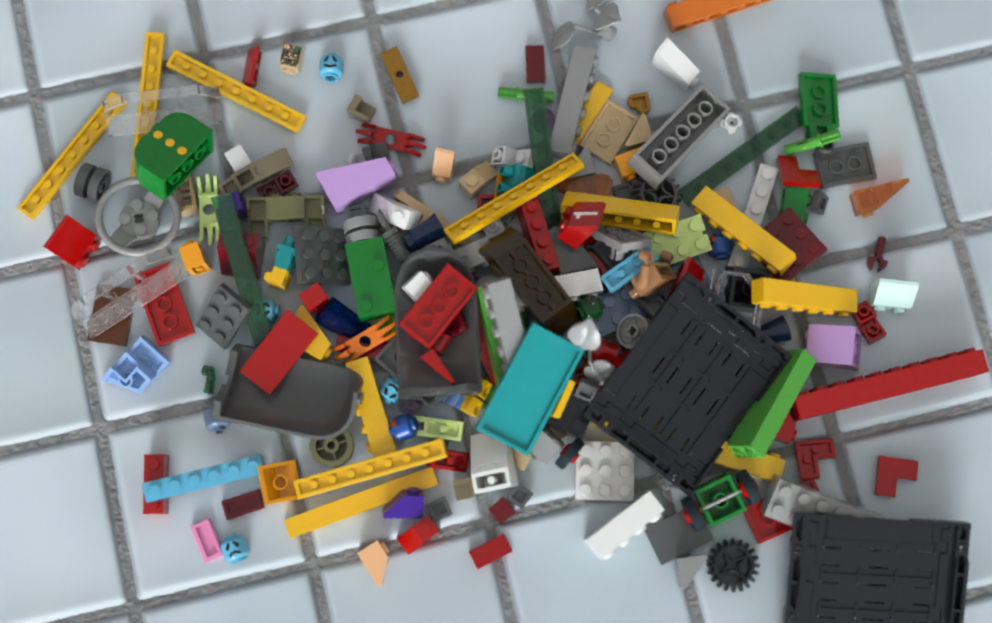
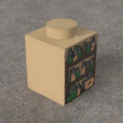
M289 44L283 45L279 66L285 74H300L304 58L302 47Z

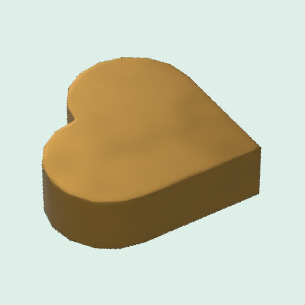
M648 92L631 95L627 101L628 107L636 110L639 115L642 113L648 114L650 110Z

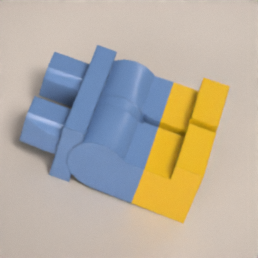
M482 379V393L474 394L473 396L453 394L450 395V398H442L441 400L477 418L484 404L480 399L486 400L493 385L489 381Z

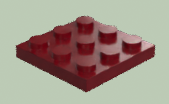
M790 207L763 227L765 231L792 250L797 258L782 276L778 273L774 275L770 272L774 279L791 281L827 251L824 244ZM761 261L760 263L766 268L767 265Z

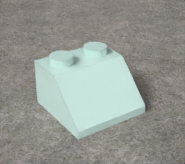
M880 278L869 285L868 303L874 308V311L885 312L888 309L893 310V313L904 314L905 311H908L913 306L919 282Z

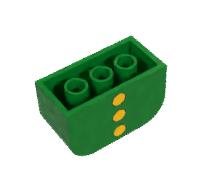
M176 112L164 117L159 123L154 124L147 135L141 137L135 147L134 158L138 182L165 201L213 152V130L186 113Z

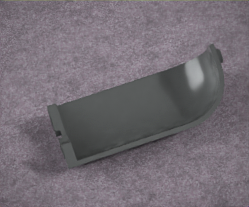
M425 245L423 249L412 253L404 261L396 279L394 301L398 398L423 399V396H434L435 399L450 398V395L453 394L469 396L482 393L477 290L460 310L464 314L469 330L452 338L443 356L438 354L456 383L455 386H451L422 361L421 356L431 349H427L421 343L407 336L408 332L398 325L415 303L401 286L417 271H426L434 280L443 267L449 263L476 285L473 274L465 261L452 251L436 248V245ZM446 328L443 332L449 335L448 330Z
M236 343L230 350L225 373L229 377L227 383L221 385L214 399L212 418L314 440H326L343 433L351 424L358 405L363 403V379L357 372L347 367L300 357L275 391L269 395L240 372V369L257 348Z

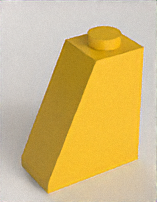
M301 304L295 315L319 333L305 353L319 361L328 360L333 353V346L305 306Z

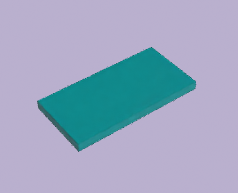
M531 322L475 429L529 456L585 350Z

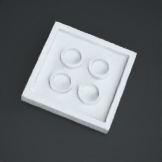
M583 441L585 444L578 452L580 456L575 461V500L634 501V454L619 442Z

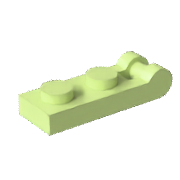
M412 415L416 417L418 423H424V429L417 431L416 436L436 439L443 438L444 440L461 442L464 422Z

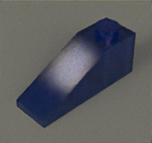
M333 296L321 307L315 318L317 323L330 332L349 338L372 326L367 321L361 323L358 314ZM362 336L360 338V341L371 344L369 337Z

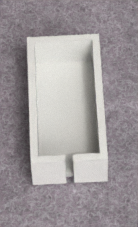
M650 491L644 492L584 540L599 559L604 558L607 560L616 553L614 551L615 548L627 545L631 541L630 537L633 534L639 535L645 531L647 523H655L663 516L661 513L664 511V508Z

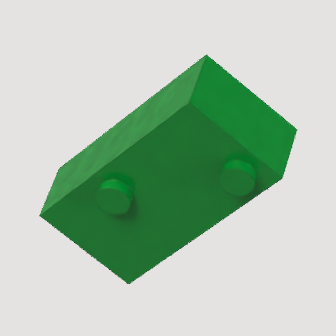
M383 236L345 243L357 312L361 323L381 319L388 314L390 317L395 316L394 288Z

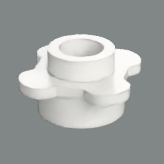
M729 112L727 117L720 121V126L725 127L729 134H734L736 129L743 124L742 120L733 112Z

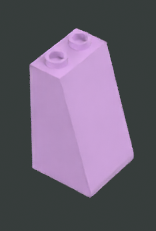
M386 157L315 173L337 215L346 211V207L359 204L372 197L374 193H379L396 184V176H398L395 165L392 161L388 162Z

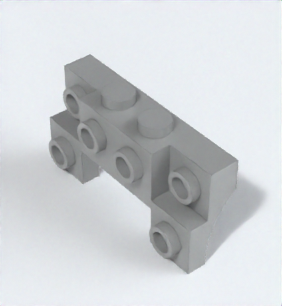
M500 218L483 228L486 234L485 237L452 251L465 261L472 274L481 266L483 268L491 266L478 249L505 231ZM445 238L429 244L436 245V248L450 251Z

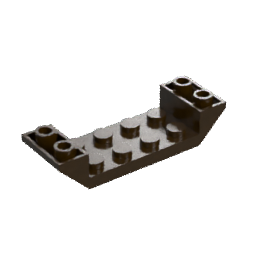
M508 228L478 249L489 265L494 263L503 276L511 279L514 291L542 328L560 336L580 321L573 301L525 237Z

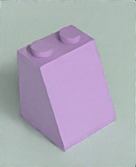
M809 324L808 329L805 330L807 347L804 349L817 360L814 366L859 371L862 333L856 326Z

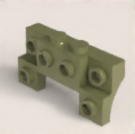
M290 193V196L271 194V197L246 198L249 233L259 234L261 238H269V223L306 222V226L326 227L324 195L301 196V193Z

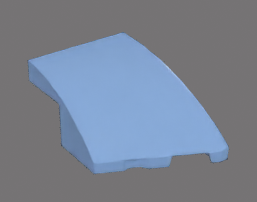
M142 335L130 350L126 351L118 362L107 371L101 381L105 383L110 382L118 385V387L129 388L131 391L141 393L170 364L171 360L149 339Z

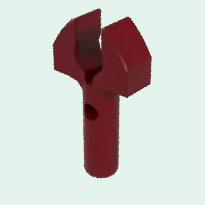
M881 236L878 238L875 255L867 257L866 264L870 271L873 269L876 260L879 264L877 273L887 266L888 261L882 257L886 241L885 237Z

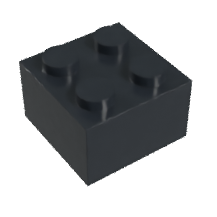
M725 266L721 299L731 306L765 310V308H760L758 304H751V280L769 278L770 271Z
M571 392L559 419L549 417L545 425L575 439L578 437L582 440L590 422L589 419L583 416V411L589 402L575 397V393Z

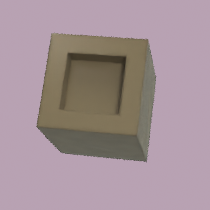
M355 94L347 108L348 116L366 124L370 123L376 112L375 107L363 102V98Z
M472 477L453 481L457 501L476 497Z

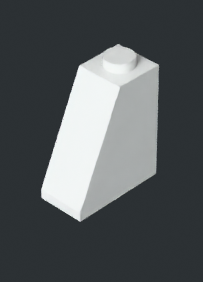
M666 38L655 52L651 65L687 91L690 86L693 88L700 80L698 78L700 70L669 38Z

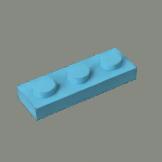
M651 247L644 248V251L647 249L654 254V259L652 260V262L659 261V258L651 249ZM641 250L636 251L600 277L611 294L631 281L640 272L641 264L644 263L639 258Z

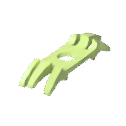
M208 173L205 174V192L203 191L201 178L196 177L200 217L199 242L204 241V228H207L208 246H212L214 237L213 227H215L216 241H218L220 232L217 210L219 208V187L217 176H213L214 192H212ZM206 205L214 206V212L211 215L204 213Z

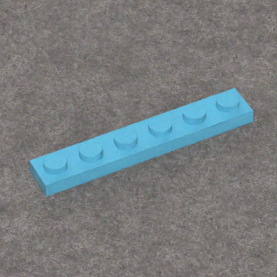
M260 455L142 483L146 503L259 475L257 467L262 466Z

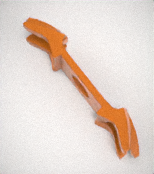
M388 314L371 327L342 344L333 347L334 351L341 350L346 346L349 347L334 357V360H340L352 353L351 357L342 362L343 365H346L345 363L354 361L360 355L396 335V330L386 336L383 335L395 326V321L379 329L378 327L390 318ZM362 336L370 338L371 344L369 346H363L360 343Z

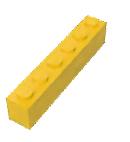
M705 186L691 202L694 208L693 212L696 215L701 214V217L704 216L708 219V224L714 229L717 227L721 229L722 234L727 239H734L737 242L736 245L741 250H748L752 253L751 257L758 263L761 261L767 265L766 268L772 274L778 273L782 276L797 259L792 250L708 186Z
M566 191L561 204V220L564 219L562 214L568 206L572 207L576 202H604L606 206L599 225L675 235L679 223L680 206L573 191Z
M760 278L751 280V304H758L760 308H771L774 306L776 310L791 308L792 312L807 310L808 314L822 312L824 316L838 314V317L844 318L849 317V314L857 313V290Z
M368 356L345 363L347 368L357 372L363 379L362 393H364V400L362 405H358L356 413L363 420V424H360L363 435H367L369 440L366 443L369 454L373 453V456L377 457L397 451L394 438L389 432L390 425Z

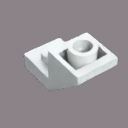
M509 146L493 147L490 165L500 167L502 165L518 163L533 168L536 151L532 149L516 150Z

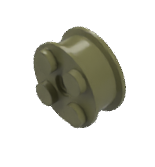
M347 429L331 439H310V452L313 458L319 464L326 467H340L346 464L354 453V439ZM334 442L335 447L333 449H330V443Z

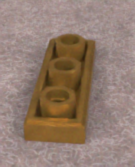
M396 46L381 52L380 56L402 104L419 98V93L398 47ZM399 74L403 75L401 78L397 77Z

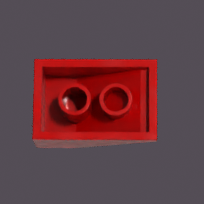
M66 214L43 247L80 270L81 267L83 268L88 263L91 253L99 248L102 239Z

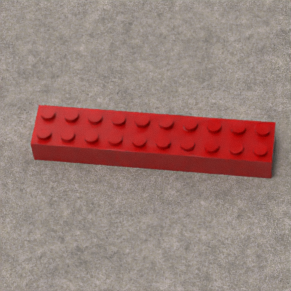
M975 347L957 353L953 352L941 357L929 358L921 361L920 364L917 361L901 368L900 366L883 371V374L882 371L870 373L865 376V379L863 375L846 380V384L842 380L828 385V388L822 385L810 389V393H807V390L800 391L789 412L794 422L970 378L990 371L983 349L975 350Z

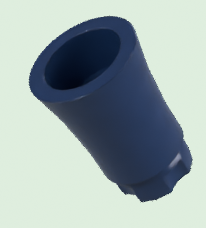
M433 213L427 220L410 230V233L403 237L413 252L447 236L435 213Z
M783 315L757 326L758 329L776 343L792 340L788 324Z

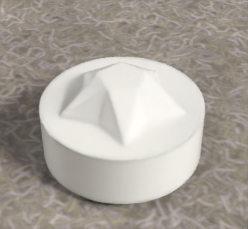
M352 153L348 157L347 164L364 162L363 153Z

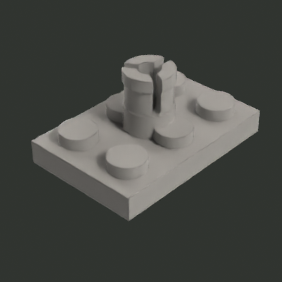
M599 225V228L591 235L595 240L602 241L606 246L611 247L610 259H615V261L625 260V253L629 252V250H644L646 247L653 246L652 238L633 229Z

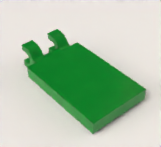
M799 73L801 128H807L805 139L817 136L818 131L827 133L838 129L839 113L836 75Z

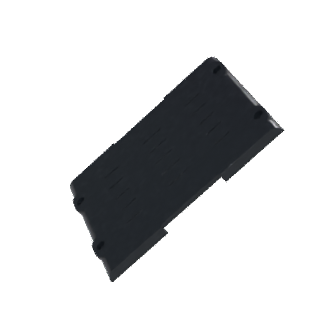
M687 273L681 278L652 317L653 321L619 367H615L583 411V416L661 474L670 483L690 496L724 450L721 448L754 401H760L792 355L690 273Z
M795 512L793 515L792 536L789 540L788 552L790 562L786 604L783 609V622L918 623L912 621H921L926 623H963L969 571L968 551L971 523L954 520L917 518L899 520L852 517L851 515ZM825 546H826V547H840V549H839V548H825ZM870 549H882V550H889V551H876V550H870ZM918 551H919V552H933V554H932V553H918ZM824 564H834L839 566H829ZM868 566H871V567H887V569H885V568H868ZM917 569H927V570H931V571H923V570H917ZM822 581H824V582H837V583H822ZM867 584H880V585H886V586H876V585H867ZM915 586H918V587H929V588H915ZM821 599H834V600H836V601L821 600ZM865 601L884 602V603H868V602H865ZM913 604H928V606H925V605H913ZM819 616L834 617V618H823V617H819ZM863 619H882V621H880V620H863Z

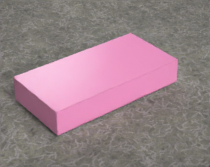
M210 518L191 526L205 563L223 555L220 541Z

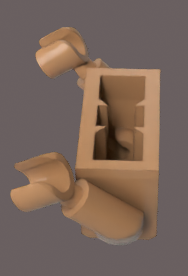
M647 249L645 251L641 250L639 258L644 263L641 264L640 272L631 279L634 287L629 289L628 293L633 299H637L640 296H653L676 281L677 277L669 266L673 261V254L663 250L659 259L664 261V263L652 262L654 254Z

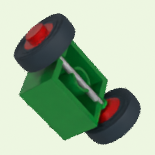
M745 469L735 474L739 488L736 487L731 475L725 472L695 488L693 495L697 504L691 496L681 500L684 510L682 512L687 523L690 522L696 532L706 528L704 519L709 526L713 527L746 511L747 508L740 495H743L750 505L761 501L758 484Z

